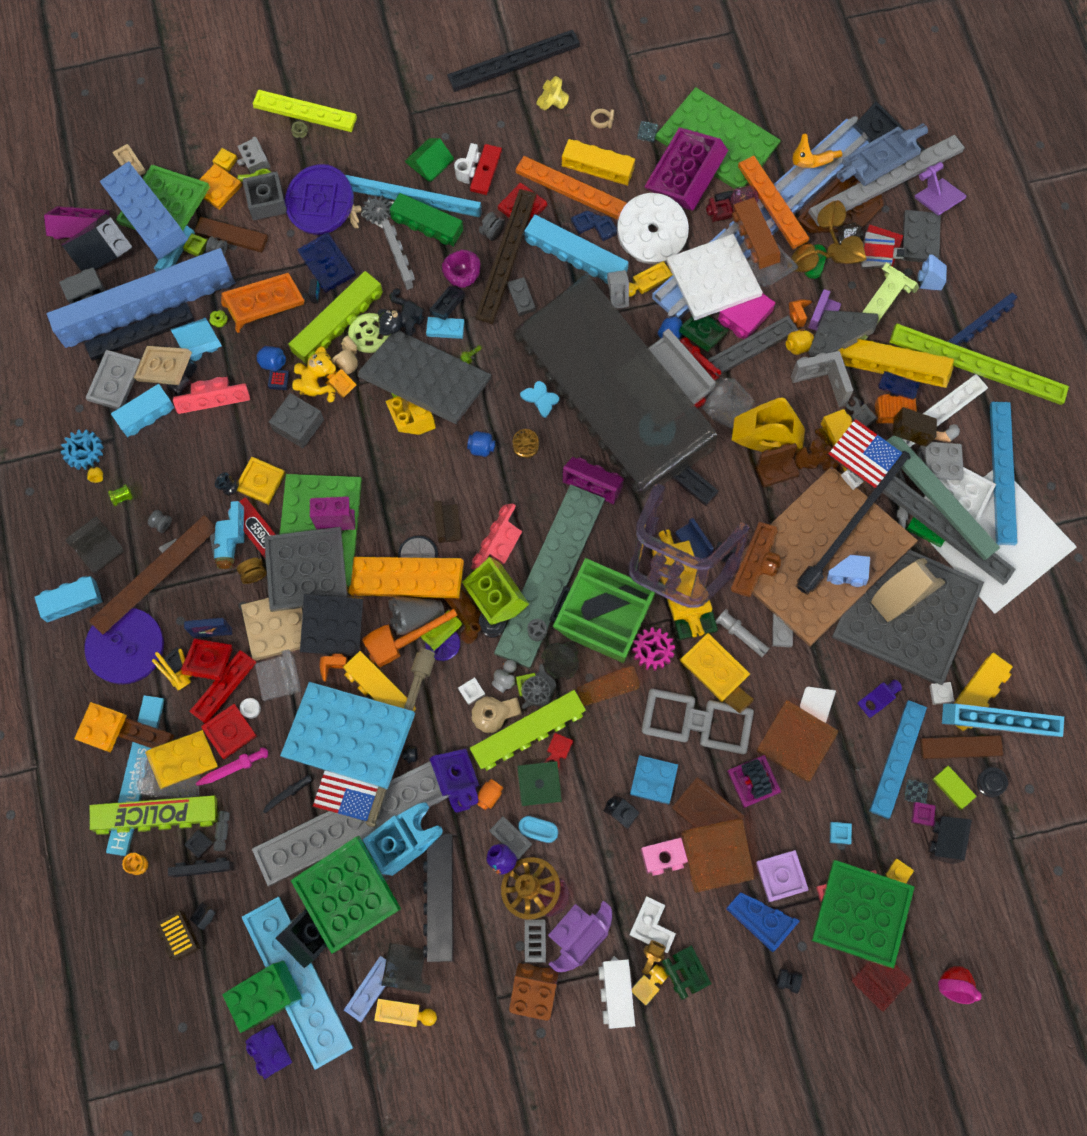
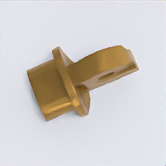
M651 940L649 945L645 946L643 951L648 959L642 971L643 973L649 974L654 961L660 962L664 960L665 956L663 953L666 949L664 945Z

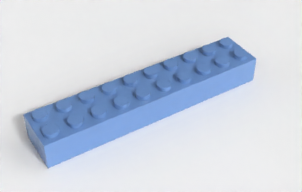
M219 248L48 312L47 316L53 332L64 347H73L82 341L91 340L98 335L110 333L119 327H126L130 323L144 320L146 317L154 314H160L164 310L178 307L180 304L194 301L201 296L210 295L214 291L228 288L236 283L223 252Z

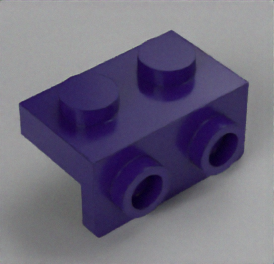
M274 1025L263 1029L246 1040V1050L251 1057L253 1056L256 1062V1070L264 1079L269 1078L272 1074L292 1063Z

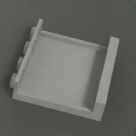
M670 329L663 332V338L624 367H616L617 380L627 386L629 394L639 400L640 407L644 411H648L651 414L652 421L656 425L659 424L662 429L715 389L716 384L713 378Z

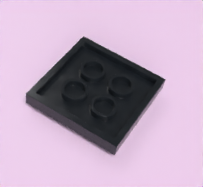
M304 593L300 652L355 656L359 652L363 598Z

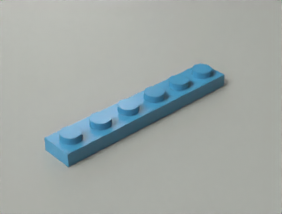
M909 700L906 702L869 812L887 819L891 817L927 707Z

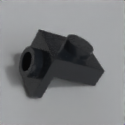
M616 795L607 801L606 807L603 810L627 829L640 813L625 799Z

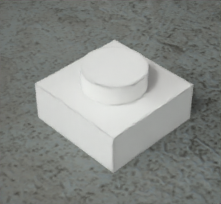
M475 678L458 687L468 705L485 696L484 691Z
M951 682L944 683L943 685L937 683L930 685L933 705L954 702Z

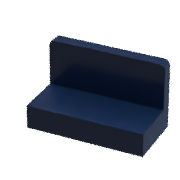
M694 518L689 519L686 526L675 531V535L680 543L690 542L697 564L712 555L714 548Z

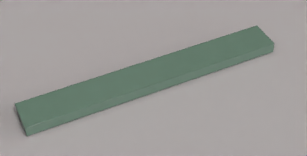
M892 436L887 440L888 443L899 451H906L910 454L911 458L907 459L901 469L984 561L1000 549L999 545L902 438Z

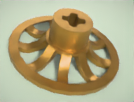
M535 857L521 859L516 862L511 872L504 875L501 885L502 900L506 908L516 917L527 920L538 919L548 914L556 905L560 895V879L554 867L545 860ZM529 863H539L540 865L536 872L530 875ZM523 864L525 871L524 875L519 876L515 872H513L517 867ZM546 867L552 876L538 880V877ZM509 876L516 880L515 887H506ZM555 881V893L541 888V885ZM518 892L517 898L510 904L506 893ZM539 893L553 898L547 907L544 906L537 896ZM522 899L525 900L524 914L514 909L520 904ZM531 899L536 902L541 912L530 914Z

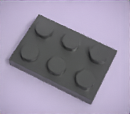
M904 211L902 248L905 251L903 261L924 262L929 254L939 259L941 214L938 216L934 212Z

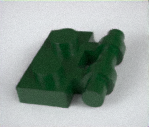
M692 945L673 955L676 964L672 965L669 958L662 961L665 967L664 972L666 976L669 975L674 985L673 989L675 993H678L681 1000L689 997L685 988L689 987L691 993L694 994L712 984ZM677 970H680L685 980L684 982H681L676 972Z

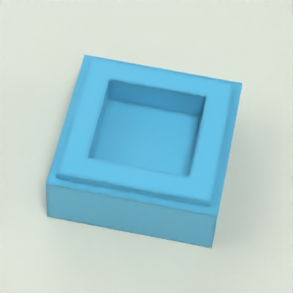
M830 822V843L850 845L852 824Z

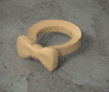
M605 109L595 110L591 114L592 125L597 128L608 127L610 129L614 120V110L611 109V112ZM599 113H603L609 117V121L598 123L594 117Z

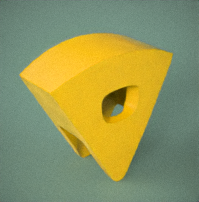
M777 398L734 418L732 441L761 452L767 449H779L780 446L790 443V445L796 443L797 450L795 453L803 448L805 428L785 398Z

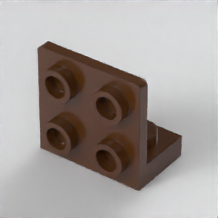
M787 443L780 446L779 449H767L762 452L756 465V470L763 488L799 477L800 474L793 459L797 450L796 443L792 445Z

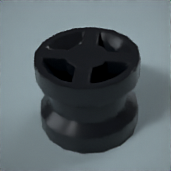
M224 472L217 477L215 487L218 490H223L225 495L231 496L237 491L239 481L231 478L230 474Z

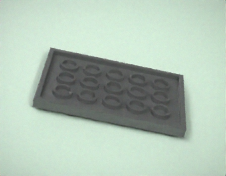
M398 331L392 333L359 370L358 377L457 424L490 381L491 374L406 333Z

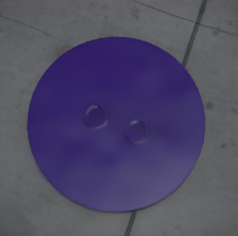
M325 164L313 165L299 172L290 182L285 195L286 212L291 222L301 231L313 235L327 234L340 227L348 218L354 201L352 185L348 178L339 169Z
M131 608L103 635L92 625L85 640V657L89 667L97 676L113 684H131L142 680L156 668L152 659H155L158 663L160 662L155 652H159L162 656L164 650L163 633L158 623L149 614L135 608Z

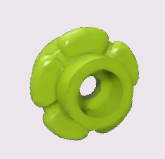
M221 310L214 311L210 315V323L215 327H223L228 320L225 312Z

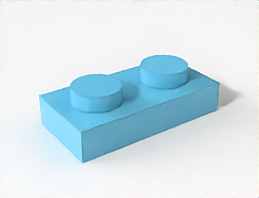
M428 317L427 337L463 339L464 319L447 318L443 320L437 317Z

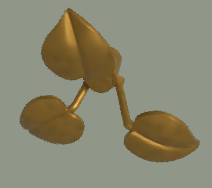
M836 200L827 204L820 210L817 216L818 224L822 228L829 227L834 244L828 247L827 253L815 250L812 244L800 246L791 257L789 266L791 272H807L815 268L819 261L817 254L824 255L826 258L831 257L835 263L853 264L867 260L864 244L859 237H847L842 241L841 245H839L833 226H841L846 218V209L841 201Z

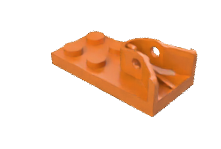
M285 273L223 292L221 304L223 307L228 308L236 323L235 330L239 333L246 323L304 305V299L290 274Z

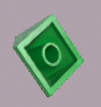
M428 138L405 160V163L431 183L454 161V158L440 138Z

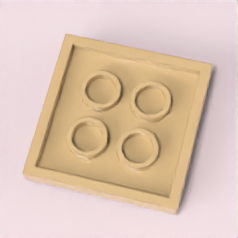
M269 598L241 605L253 660L256 661L300 649L302 608L271 612Z

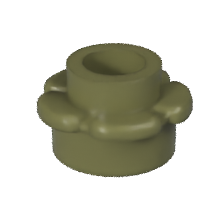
M301 121L295 122L291 128L292 135L295 138H304L307 135L308 127Z

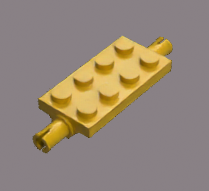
M663 530L659 532L663 547L652 549V555L674 621L686 620L689 623L692 636L697 637V633L699 636H702L705 632L699 618L704 613L712 612V606L690 542L685 541L674 544L670 530H666V534Z

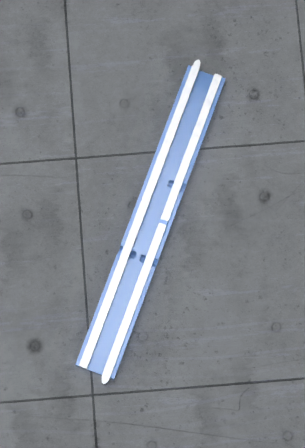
M855 116L849 120H844L811 150L812 154H820L828 150H841L842 157L834 158L833 162L811 169L795 165L774 184L794 215L837 177L838 171L846 168L842 164L844 157L869 144L853 127L858 117ZM758 198L756 202L773 235L779 228ZM734 221L730 223L727 230L723 229L710 241L712 242L734 234L745 258L747 259L751 255L750 249L747 250L745 246L744 236H740L739 225L734 223ZM673 275L652 295V299L668 312V318L676 317L681 319L690 311Z

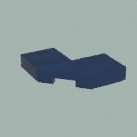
M584 211L571 217V222L578 234L595 228L602 241L617 235V228L611 217L599 216L590 211Z

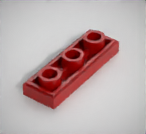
M488 144L484 145L470 186L471 192L483 195L488 194L502 148Z

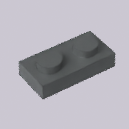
M525 278L507 282L518 316L536 311Z
M504 816L489 830L501 844L507 845L515 853L518 860L532 846V843Z

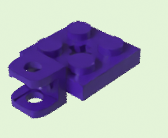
M466 749L435 755L430 758L442 796L449 795L451 806L456 813L466 811L472 805L478 803V795L475 788L479 786ZM451 768H453L454 771L458 772L456 776L452 774Z

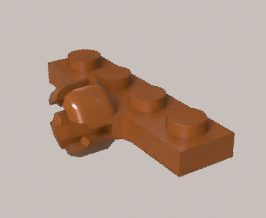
M762 522L758 523L731 587L732 592L751 597L760 575L775 576L778 570L776 568H780L781 558L779 554L770 552L778 531L776 526Z

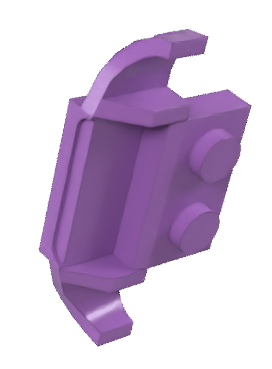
M603 901L596 915L592 913L589 916L575 904L548 935L562 948L560 951L561 956L557 960L551 961L548 965L557 972H566L582 966L609 935L608 931L612 921L611 907Z

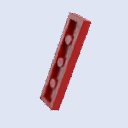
M240 650L225 668L221 680H215L189 712L203 723H207L257 662Z

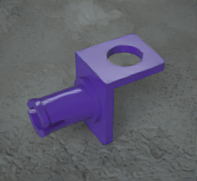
M897 680L891 681L888 685L883 682L861 699L858 705L871 718L896 698L895 694L902 690V686ZM866 701H872L875 704V709L869 710L866 707Z

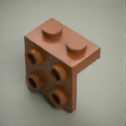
M518 963L509 1011L512 1014L549 1020L559 972L551 968H540L528 963Z

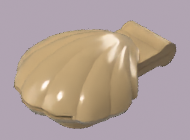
M485 696L475 703L471 718L476 728L482 730V732L494 733L501 729L506 719L520 716L522 712L518 698L500 702L493 697Z

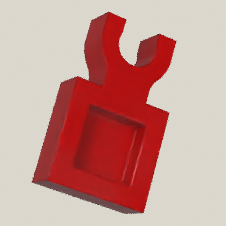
M555 733L547 750L551 756L545 760V763L558 761L559 770L560 758L566 759L573 740Z

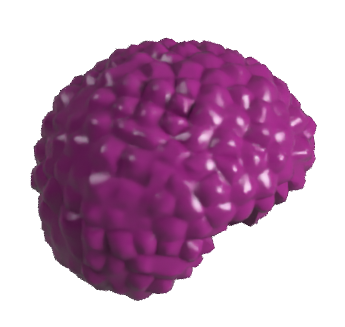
M459 250L444 259L442 272L451 284L465 288L474 283L476 278H478L480 260L472 251Z

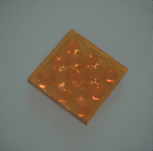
M786 700L756 751L809 783L839 731Z
M741 818L682 831L695 893L755 879L744 824Z

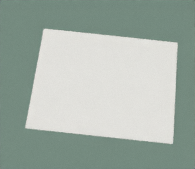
M993 470L983 478L993 482ZM1015 481L1017 544L1015 546L999 545L1000 549L995 552L1016 569L1006 584H1000L946 541H944L941 547L932 544L955 570L984 582L979 597L994 614L1076 548L1075 544ZM993 490L978 523L996 542Z

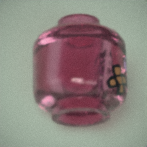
M752 186L736 187L731 195V202L734 205L751 198H755L756 202H758V192Z

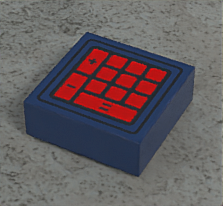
M270 370L268 388L287 390L289 371Z

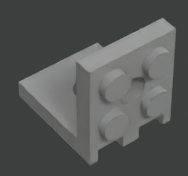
M840 351L827 354L819 353L815 357H802L796 361L791 374L793 383L828 375L838 406H846L853 388Z

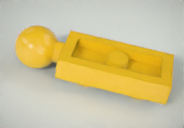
M662 261L633 276L632 281L634 283L629 282V297L634 296L637 289L643 294L666 282L673 274L665 262Z
M378 999L374 1021L417 1027L419 1020L425 1026H432L437 1020V1015L432 1009H425L419 1012L420 1005Z

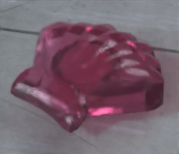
M560 879L559 899L554 908L546 914L548 917L561 913L568 903L569 889L563 879ZM555 881L541 885V888L555 893ZM540 893L537 895L545 907L553 899Z

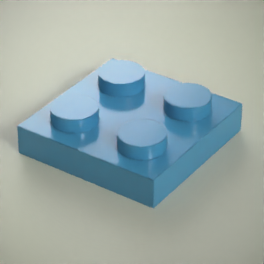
M639 755L630 795L669 805L678 765Z

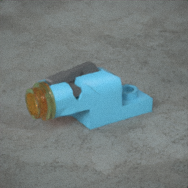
M239 501L231 502V508L228 510L230 520L217 521L215 533L210 536L212 554L218 569L232 568L236 544L244 543V506Z

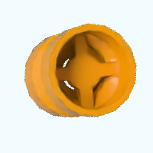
M130 853L124 857L122 866L130 874L141 875L148 868V860L140 854Z

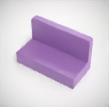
M823 290L808 328L817 331L824 310L839 311L841 303L828 299L830 291Z

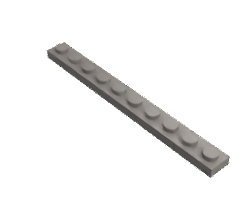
M953 135L925 149L916 157L866 186L859 183L810 208L808 213L819 226L817 221L818 213L832 201H841L846 211L926 171L927 167L934 166L938 162L942 163L963 152L964 146Z

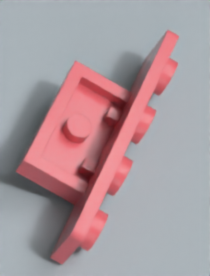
M216 377L212 380L191 383V394L173 397L178 414L250 400L246 384L229 386L228 377Z
M506 504L500 509L497 521L491 525L488 537L481 543V550L472 559V570H476L487 560L488 556H491L501 564H505L522 533L520 529L508 522L516 507L515 504Z

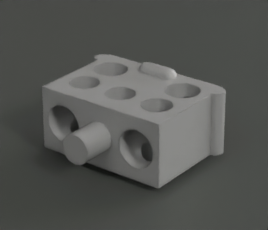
M256 137L238 146L243 157L237 160L239 166L246 164L251 174L255 173L256 170L270 168V164Z

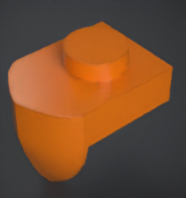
M801 299L789 303L790 319L796 324L797 329L804 327L807 317L803 308L812 303L810 300Z
M332 654V656L320 658L319 666L323 681L326 682L329 668L344 669L343 666L349 662L344 655Z

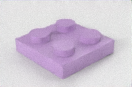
M796 850L756 862L768 902L809 890Z

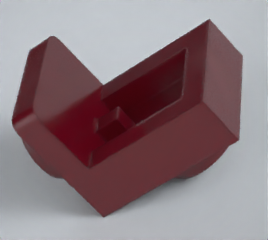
M709 198V203L706 205L707 215L711 216L712 222L732 218L733 210L729 199L714 202L713 198Z

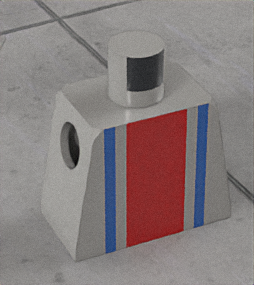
M870 232L865 233L863 244L867 260L861 262V269L883 268L886 262L891 266L893 259L904 258L905 249L895 248L894 238Z

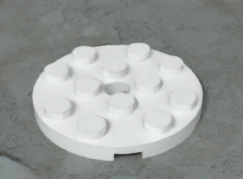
M646 193L630 200L622 209L617 223V235L626 253L636 258L637 261L646 264L667 262L668 257L676 255L681 251L688 237V221L683 209L670 197L658 193ZM651 224L655 225L658 228L657 232H650L648 226Z

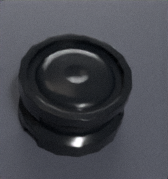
M482 613L479 618L481 632L489 638L501 636L506 628V620L491 625Z
M990 767L978 775L977 788L987 797H997L1008 787L1006 774L998 768Z

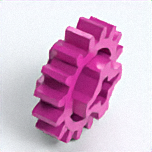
M652 627L649 633L644 629L643 636L637 635L639 641L634 640L633 645L636 647L632 649V652L637 653L634 659H640L639 666L646 664V670L653 666V670L656 671L657 666H660L661 669L664 668V662L670 664L669 658L674 656V653L670 651H673L675 646L670 645L673 639H667V632L661 634L660 628L657 632H654ZM660 640L664 642L666 647L662 646ZM652 646L656 647L655 652H651ZM641 651L645 652L647 659L642 655ZM658 657H661V658H662V659H660V660H658V661H653L654 659H656V658H658Z

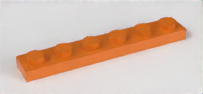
M755 156L739 162L738 168L792 249L808 242V235Z

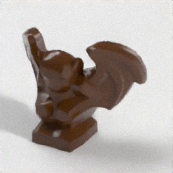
M816 428L815 434L818 438L812 442L809 448L812 452L807 453V448L803 447L796 454L795 464L799 470L802 467L816 469L817 465H822L823 470L827 471L829 468L835 469L839 464L828 456L832 446L827 438V433L822 428Z

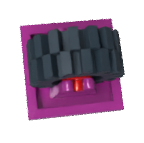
M765 755L727 771L743 808L781 793Z

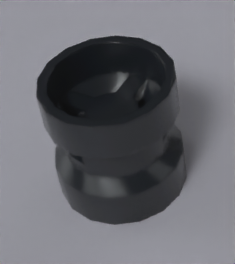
M781 967L777 977L776 988L781 990L786 988L790 992L798 994L802 973L796 971L792 973L788 969Z

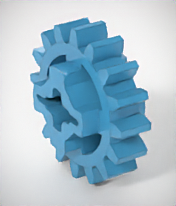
M77 430L76 435L71 432L70 439L65 437L67 443L61 444L65 449L61 451V454L64 456L63 460L70 467H75L77 470L81 466L85 470H87V465L94 467L93 462L100 461L97 457L103 456L101 449L104 448L101 444L102 441L94 432L89 433L88 430H85L84 433Z

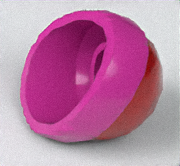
M950 967L940 976L938 988L950 1000L960 1004H971L981 1000L982 995L977 990L970 971L965 967Z

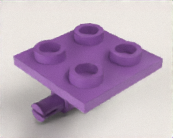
M941 162L927 167L926 171L919 174L921 181L928 178V187L915 195V199L938 216L966 199L964 193L945 179L937 180L936 172L944 168Z

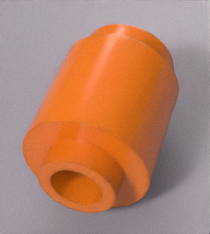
M492 779L485 782L477 794V805L484 810L487 808L492 809L501 796L503 787Z

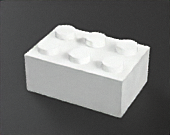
M629 960L602 962V967H598L599 980L604 981V989H600L601 1002H606V1011H602L603 1023L608 1024L609 1029L635 1026Z

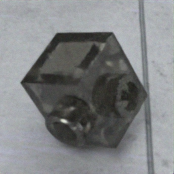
M855 222L838 226V236L836 239L839 245H841L845 238L850 236H857L864 241L861 226Z

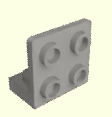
M931 442L927 447L921 445L917 449V456L938 479L959 481L964 479L961 444Z

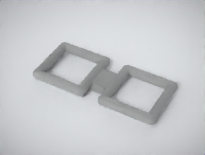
M654 688L649 690L642 725L643 734L687 742L690 730L702 732L700 744L704 747L738 754L747 753L754 714L753 709L746 708L741 713H738L727 703L709 700L706 711L694 709L695 698L693 696ZM656 697L687 703L681 733L650 727ZM714 709L745 715L740 746L709 739Z

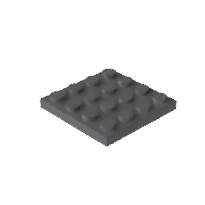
M341 527L264 536L269 607L271 612L303 608L304 593L348 596Z

